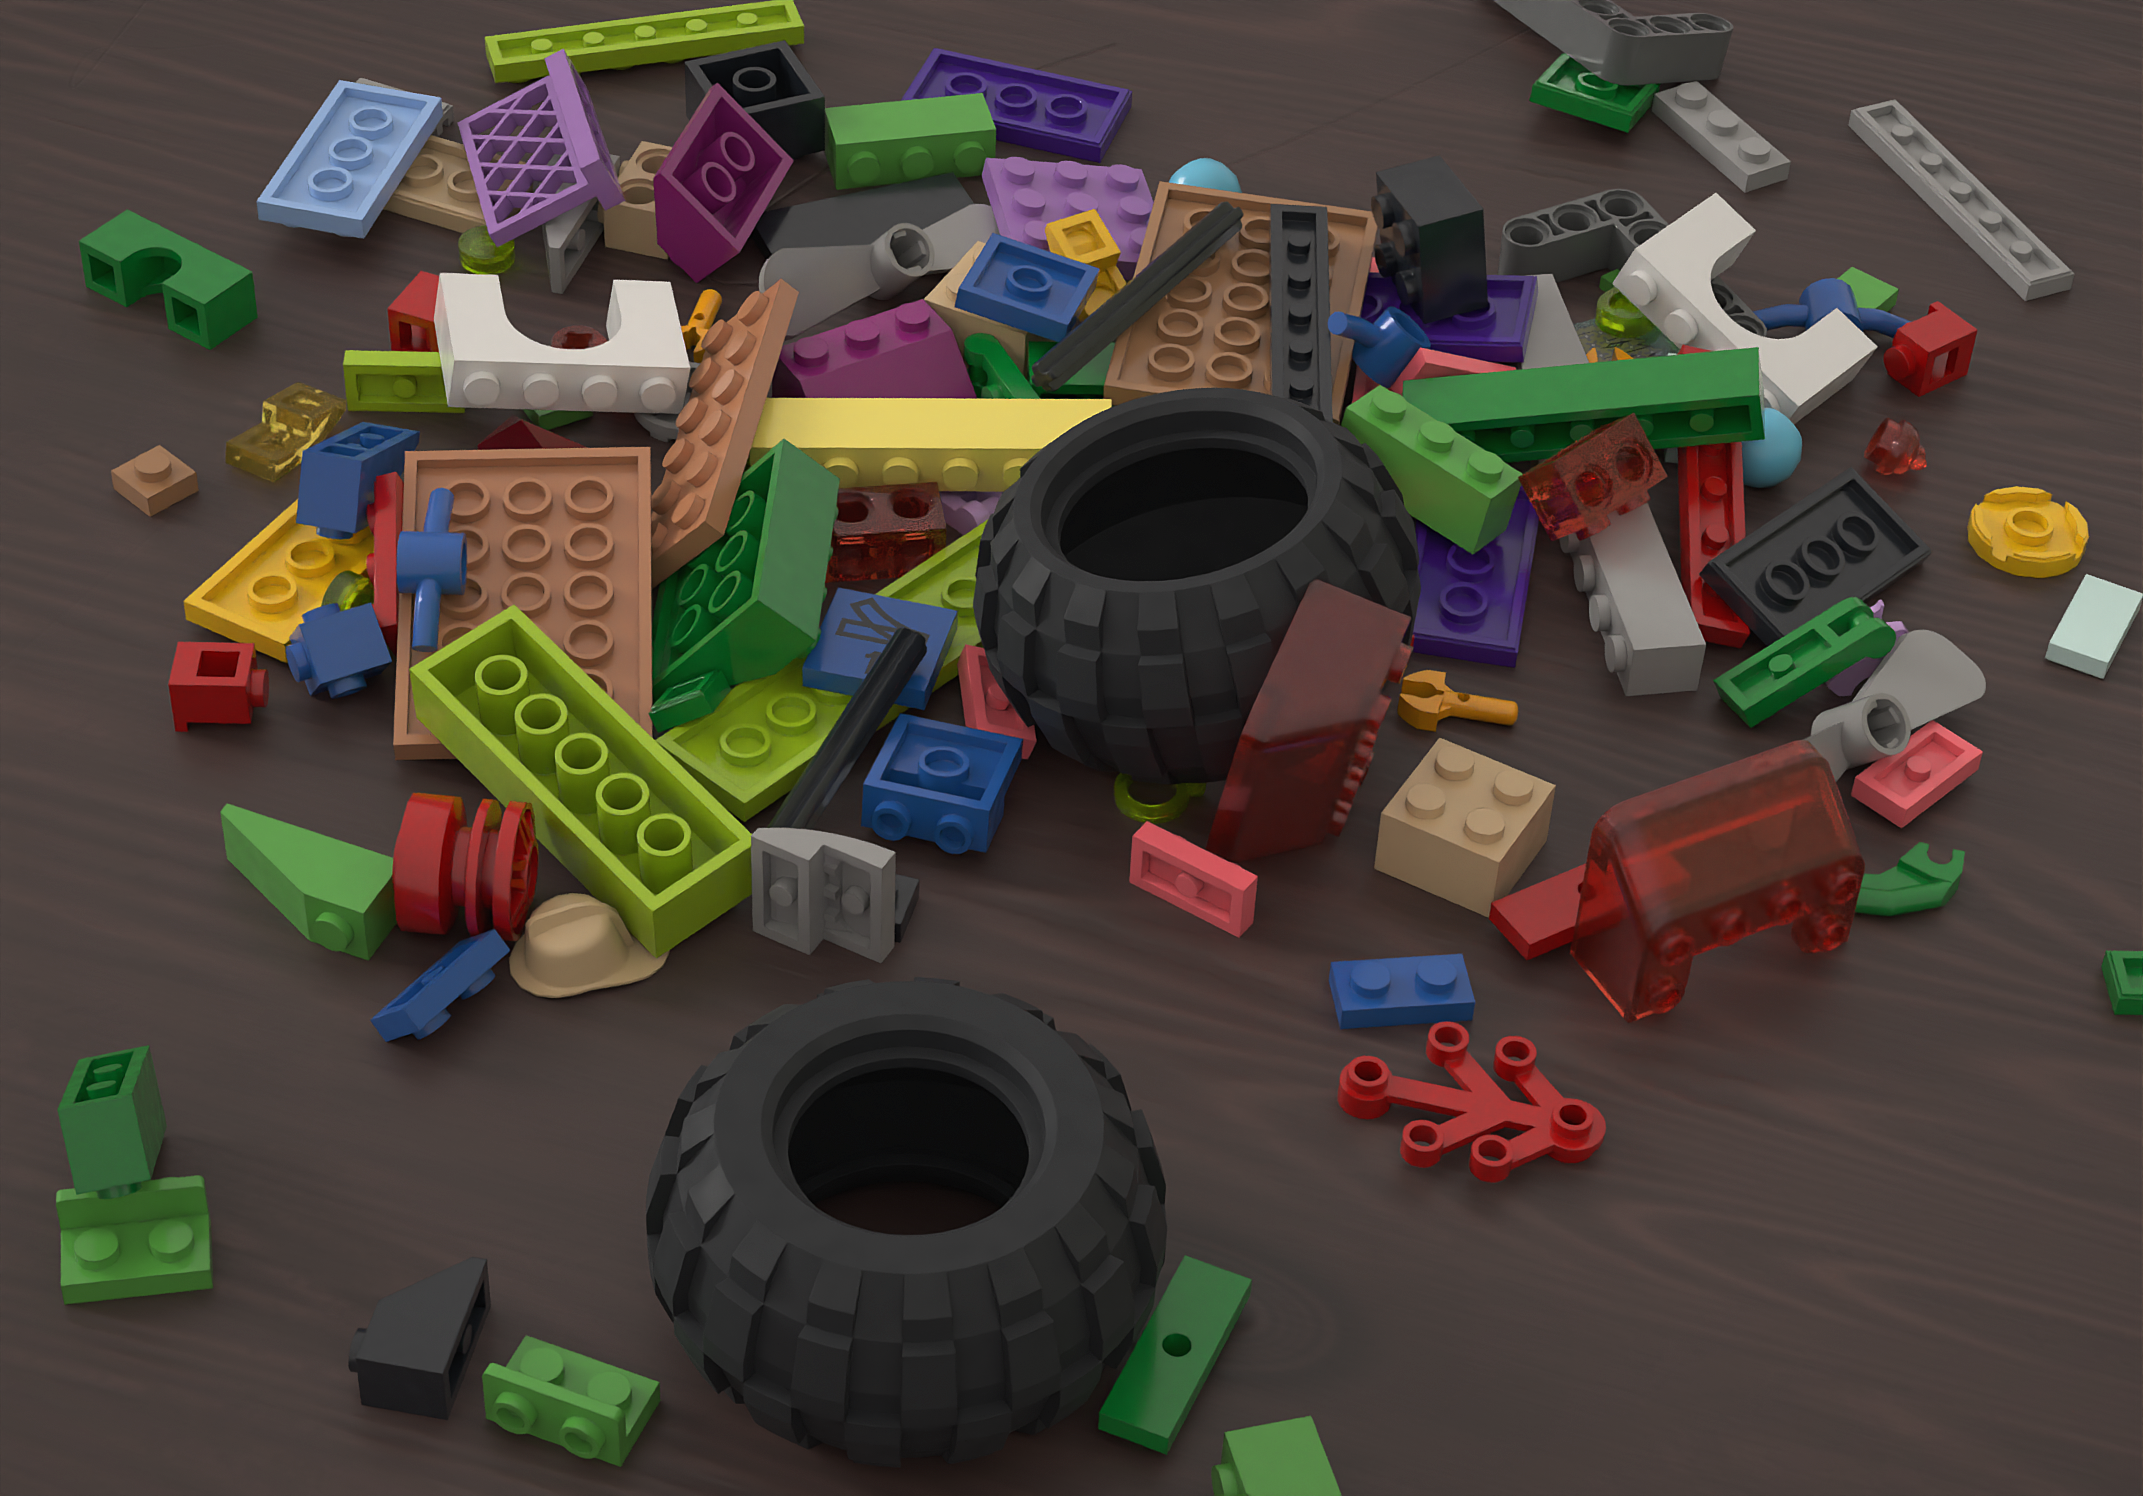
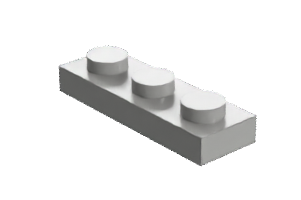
M1699 82L1684 83L1678 87L1654 94L1652 112L1744 193L1788 179L1791 161Z

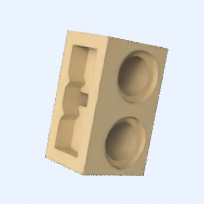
M641 141L631 159L623 161L619 169L618 181L625 201L606 211L600 201L598 205L597 217L599 223L604 224L605 247L668 260L669 255L657 244L653 178L673 147Z

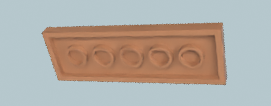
M783 279L777 281L764 293L759 291L753 292L744 301L734 317L727 322L722 319L717 321L703 338L701 347L705 349L701 364L696 368L689 380V387L692 388L688 403L679 413L675 423L676 427L679 428L676 441L668 450L662 462V466L666 469L662 484L651 497V510H653L651 514L652 589L724 536L799 294L796 289Z

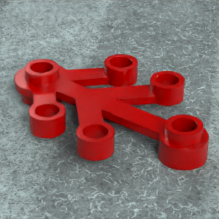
M1448 1021L1439 1022L1430 1028L1426 1055L1433 1064L1444 1067L1463 1090L1394 1076L1381 1059L1373 1056H1360L1353 1059L1343 1068L1340 1074L1337 1094L1338 1103L1347 1114L1359 1119L1378 1118L1388 1112L1392 1103L1456 1117L1440 1125L1428 1120H1415L1404 1127L1400 1153L1407 1163L1415 1167H1431L1440 1161L1443 1154L1473 1142L1469 1160L1471 1173L1481 1181L1495 1183L1507 1178L1512 1169L1545 1154L1564 1163L1585 1161L1602 1145L1605 1137L1606 1123L1599 1110L1585 1101L1563 1098L1535 1066L1537 1050L1534 1044L1521 1036H1507L1497 1043L1493 1069L1500 1078L1514 1082L1532 1105L1511 1101L1467 1051L1469 1043L1467 1030L1457 1023ZM1440 1043H1450V1044H1453L1454 1046L1448 1047V1046H1444V1045H1442V1044H1440ZM1508 1057H1516L1521 1059V1061H1514ZM1504 1127L1525 1132L1509 1141L1501 1136L1491 1135V1133ZM1421 1141L1429 1143L1430 1145L1420 1146L1415 1144L1414 1142ZM1492 1156L1498 1158L1499 1160L1490 1161L1483 1157Z

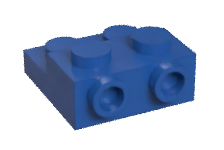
M900 713L863 784L861 826L873 828L877 835L886 840L895 841L905 836L936 842L942 850L951 854H961L968 849L986 853L1003 818L1005 794L1022 759L1023 739Z

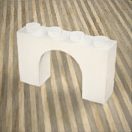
M1714 193L1635 248L1612 284L1679 349L1683 345L1711 351L1759 347L1764 387V408L1776 409L1784 414L1793 424H1796L1851 382L1878 346L1838 308L1802 334L1788 339L1763 337L1744 329L1734 322L1717 302L1712 290L1711 280L1734 264L1756 230L1717 193Z
M440 273L434 323L448 407L679 414L683 409L690 365L671 282L613 280L606 322L609 341L586 349H560L535 342L521 334L511 325L504 310L498 275Z

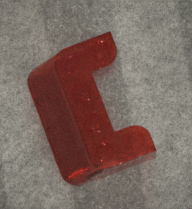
M1318 579L1308 585L1242 731L1205 847L1206 851L1228 862L1239 863L1322 845L1327 833L1340 837L1353 806L1359 787L1361 788L1374 758L1375 752L1372 750L1392 699L1381 694L1387 680L1396 684L1400 683L1414 647L1402 643L1411 617Z
M1793 741L1625 800L1610 808L1600 817L1591 834L1570 954L1627 1023L1654 1013L1662 1014L1668 1012L1678 1005L1685 994L1693 956L1719 946L1733 945L1746 936L1776 925H1787L1793 922L1791 938L1805 953L1831 951L1848 941L1865 872V862L1829 762L1809 741Z

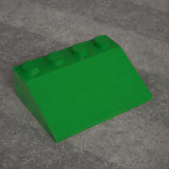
M782 439L743 473L724 536L659 584L652 621L653 705L668 687L716 669L717 671L722 670L729 686L775 675L795 658H805L817 645L821 636V628H819L821 607L827 594V587L825 586L827 565L833 553V547L831 546L833 524L839 512L836 503L840 479L786 439Z

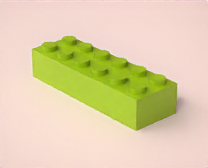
M515 604L409 669L416 718L506 808L510 801L532 804L535 815L536 838L597 900L618 911L628 931L656 959L752 895V834Z

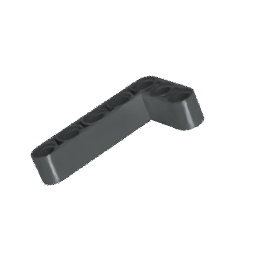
M1493 0L1597 77L1618 85H1644L1717 79L1721 75L1733 32V25L1726 19L1716 15L1685 13L1633 16L1611 0Z
M1611 189L1525 214L1507 221L1503 226L1497 275L1526 276L1553 274L1557 283L1604 268H1608L1610 271L1616 269L1621 271L1635 248L1669 224L1642 196L1628 189ZM1719 276L1712 279L1711 286L1714 296L1724 312L1744 329L1766 337L1767 328L1751 309Z

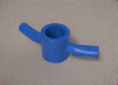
M1834 278L1821 279L1810 284L1803 291L1799 299V305L1783 304L1752 311L1764 323L1767 331L1786 326L1804 327L1806 331L1836 308L1862 332L1863 330L1875 331L1894 338L1898 328L1908 322H1912L1883 310L1858 308L1851 286L1843 280Z
M1388 307L1373 324L1363 318L1339 311L1331 314L1327 322L1328 329L1332 334L1355 340L1352 353L1353 360L1368 377L1385 388H1391L1420 347L1425 349L1431 347L1429 338L1418 324L1407 314L1395 307Z
M437 488L431 492L423 532L401 531L398 539L397 586L399 593L416 594L412 649L419 652L437 651L441 595H464L466 588L467 538L465 533H449V524L455 498L453 493L446 488Z

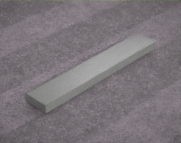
M1895 99L1851 110L1848 126L2024 301L2071 289L2075 274Z

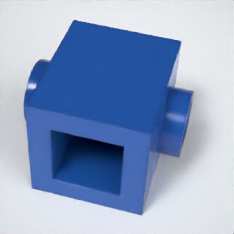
M371 602L344 611H340L338 603H332L304 613L302 615L304 623L299 624L289 638L292 645L286 646V657L291 673L297 682L305 680L310 696L329 691L331 699H338L367 688L366 678L382 674L392 662Z

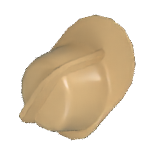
M569 893L557 895L543 902L532 912L530 919L525 924V934L515 943L511 952L509 964L510 974L521 989L535 996L556 999L578 995L591 990L631 984L649 978L664 966L670 950L656 959L628 931L615 908L586 894Z

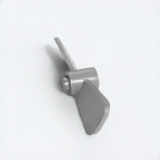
M985 204L968 205L923 230L909 223L897 224L870 245L782 248L776 251L764 263L759 276V292L764 293L780 279H783L799 292L784 339L791 340L868 296L878 300H889L923 275L950 272L977 241L987 243L992 233L1000 235L992 206Z
M1914 630L1901 635L1895 642L1892 650L1886 654L1852 702L1820 713L1813 722L1811 736L1775 752L1753 765L1747 776L1743 793L1746 822L1752 844L1760 851H1767L1781 846L1846 770L1902 752L1909 742L1912 729L1981 698L1986 690V681L1980 668L1951 641L1938 633L1929 630Z

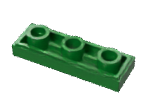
M1185 1255L1099 1412L1098 1429L1167 1455L1250 1297L1252 1279Z

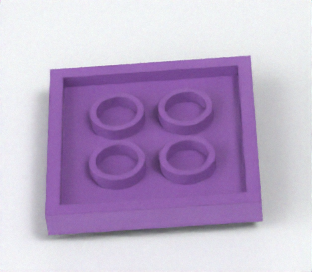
M1009 157L1007 159L986 158L982 179L1001 236L1051 252L1044 231L1046 224L1096 209L1121 251L1116 264L1117 268L1125 280L1133 279L1154 203L1142 169H1135L1122 164L1107 167L1081 165L1074 161H1061L1059 163L1029 161L1021 157Z

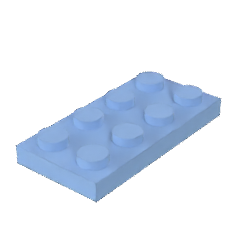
M339 80L256 201L259 220L280 223L287 227H302L335 233L342 237L364 239L443 116L442 99L435 96Z

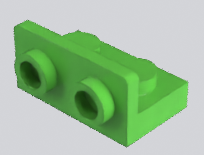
M196 1175L142 1181V1188L137 1192L112 1199H99L96 1191L76 1195L75 1188L59 1190L56 1193V1208L61 1228V1290L64 1305L212 1289L211 1218L204 1178Z
M527 1335L506 1367L490 1363L482 1375L486 1419L496 1422L509 1432L515 1434L527 1433L564 1446L569 1452L578 1457L586 1459L597 1458L619 1467L622 1466L661 1401L660 1382Z

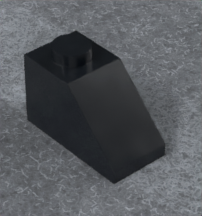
M471 1257L378 1301L368 1328H358L355 1332L349 1352L348 1366L350 1372L357 1373L361 1405L448 1420L491 1308L487 1259Z

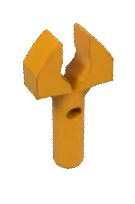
M707 289L701 293L688 324L681 326L686 350L696 345L693 351L694 362L696 363L702 362L705 349L701 347L703 338L711 328L722 304L721 295L713 289Z
M1424 670L1410 674L1402 680L1397 713L1402 719L1417 729L1436 732L1438 721L1448 716L1508 726L1513 725L1517 720L1518 705L1516 702L1454 692L1445 685L1446 672Z

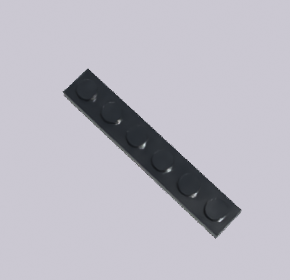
M1271 204L1269 215L1270 395L1309 405L1322 411L1324 418L1333 422L1331 335L1327 325L1330 317L1327 207Z

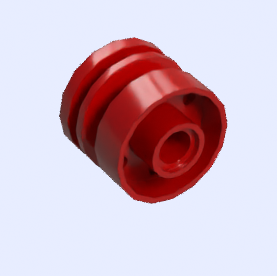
M413 793L406 805L393 856L392 881L396 921L400 931L449 934L455 924L460 906H464L470 937L489 931L493 920L494 929L502 940L519 941L525 927L529 905L532 904L538 878L539 849L536 840L535 815L532 804L510 801L502 819L499 801L483 799L476 812L472 827H468L462 797Z

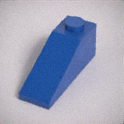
M362 422L303 450L296 523L317 527V535L332 539H350L353 537V533H357L369 526L367 506L370 503H374V481H376V476L397 472L401 476L405 465V451H415L419 444L420 431Z

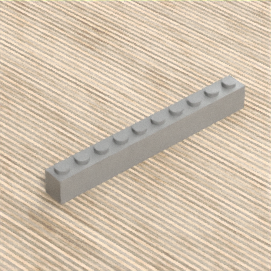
M1553 274L1526 275L1537 276L1538 296L1524 363H1492L1516 367V370L1589 363ZM1619 452L1530 460L1533 476L1541 477L1544 485L1546 510L1549 515L1555 514L1559 523L1561 549L1564 553L1570 552L1573 559L1574 579L1577 590L1579 592L1585 591L1589 600V617L1592 629L1595 632L1601 631L1603 636L1607 668L1610 672H1617L1625 696L1696 691L1698 689L1706 643L1627 453Z

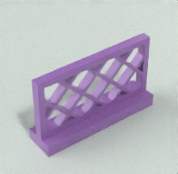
M564 49L544 58L550 75L457 122L488 233L496 247L515 239L596 196L605 211L625 201L589 91ZM544 100L538 110H530L532 106ZM495 126L489 135H477ZM517 126H525L517 137L510 136ZM545 127H553L546 138L538 137ZM497 152H505L497 163H489ZM525 153H534L526 164H518ZM554 154L562 155L554 166L547 165ZM505 180H513L506 191H497ZM534 181H542L534 193L526 192ZM563 183H576L555 194ZM514 208H522L518 214L506 219Z

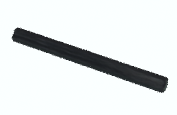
M1221 202L1036 361L1032 365L1034 373L1031 377L1032 383L1036 387L1041 386L1047 393L1057 391L1242 229L1243 225L1240 219L1244 214L1240 207L1233 208L1229 202Z

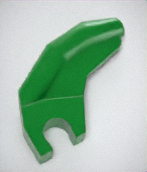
M1919 842L1899 859L1897 866L1881 874L1831 873L1829 878L1821 877L1817 883L1816 894L1818 897L1848 912L1887 917L1943 907L1958 890L1965 851L1953 849L1949 863L1937 864L1927 856L1929 844Z

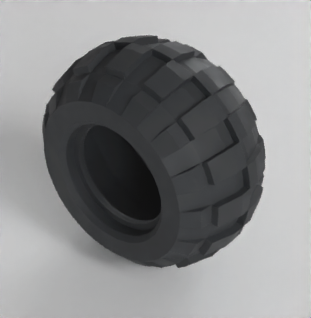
M1233 388L1182 389L1141 397L1099 412L1050 442L1020 468V478L1002 493L994 514L990 515L984 527L975 573L976 586L973 608L980 639L992 675L1026 726L1030 727L1037 723L1052 748L1097 771L1120 772L1130 775L1134 781L1159 784L1218 782L1260 773L1307 755L1323 746L1324 741L1334 733L1354 724L1368 711L1389 686L1390 676L1393 673L1397 657L1407 656L1421 592L1418 572L1420 559L1414 521L1404 506L1402 493L1376 453L1366 443L1361 445L1347 428L1325 419L1322 411L1291 399Z
M914 977V981L874 983L869 979L849 982L825 988L823 993L817 994L816 999L802 1005L783 1004L734 1034L729 1051L718 1053L708 1067L701 1065L688 1081L677 1100L649 1175L646 1194V1230L650 1275L655 1294L670 1320L674 1323V1334L690 1361L718 1394L724 1391L735 1404H745L754 1422L759 1426L808 1450L822 1443L847 1451L848 1459L853 1460V1463L901 1467V1458L941 1455L947 1464H953L990 1455L994 1451L1003 1449L1009 1433L1013 1431L1035 1435L1045 1428L1049 1429L1068 1417L1088 1400L1100 1381L1101 1373L1106 1365L1117 1369L1144 1327L1154 1306L1156 1284L1165 1262L1168 1228L1165 1211L1166 1182L1143 1110L1131 1111V1105L1121 1074L1091 1043L1088 1045L1079 1035L1056 1031L1054 1018L1043 1013L1041 1009L1005 993L989 995L964 988V986H960V981L939 978ZM916 1181L947 1185L969 1191L992 1201L1002 1208L976 1223L959 1229L927 1235H894L851 1226L827 1215L813 1204L831 1195L868 1184Z

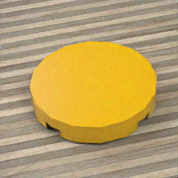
M2015 486L1994 490L1984 495L1982 503L1979 505L1975 504L1971 510L1967 526L1968 542L1979 557L1997 569L2016 576L2046 578L2062 575L2079 564L2085 554L2089 539L2088 524L2078 509L2067 501L2065 506L2062 507L2058 503L2051 501V493L2038 488Z

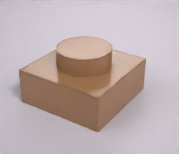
M161 445L111 470L114 490L149 517L199 491L196 472Z

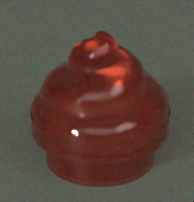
M1889 417L1883 420L1871 437L1864 453V458L1873 462V469L1882 475H1890L1893 472L1904 474L1910 469L1922 470L1927 466L1925 449L1920 444L1919 432L1911 423L1904 419L1898 423Z

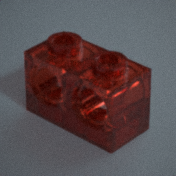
M1632 413L1596 428L1518 476V479L1551 541L1574 532L1578 540L1582 541L1609 527L1611 522L1607 515L1614 510L1620 516L1651 500L1647 490L1668 476L1635 413Z
M937 482L839 488L836 503L839 512L833 524L831 538L833 553L827 565L825 583L900 578L946 547V523Z

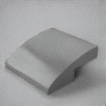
M758 828L752 834V917L754 932L807 955H811L821 941L825 939L876 962H883L894 948L896 852L855 838L815 830Z

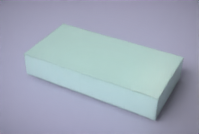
M2086 574L2049 642L2045 659L2104 679L2140 609L2143 593Z

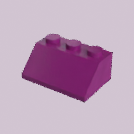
M718 83L709 89L653 178L657 244L696 283L740 253L794 161Z
M924 299L906 303L897 308L861 320H855L847 325L811 337H804L796 342L782 346L772 378V398L977 399L952 329Z

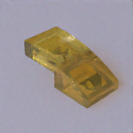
M296 382L263 401L261 423L226 442L225 463L272 482L277 481L302 462L303 450L322 442L346 411V400L306 384Z

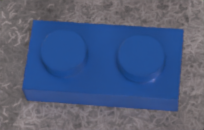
M495 929L460 941L370 1021L386 1042L411 1033L417 1040L426 1037L450 1018L451 1015L446 1007L458 996L462 999L469 998L495 978L496 975L491 970V967L504 957L510 949Z
M1462 954L1331 962L1329 984L1340 1029L1473 1020L1475 999Z

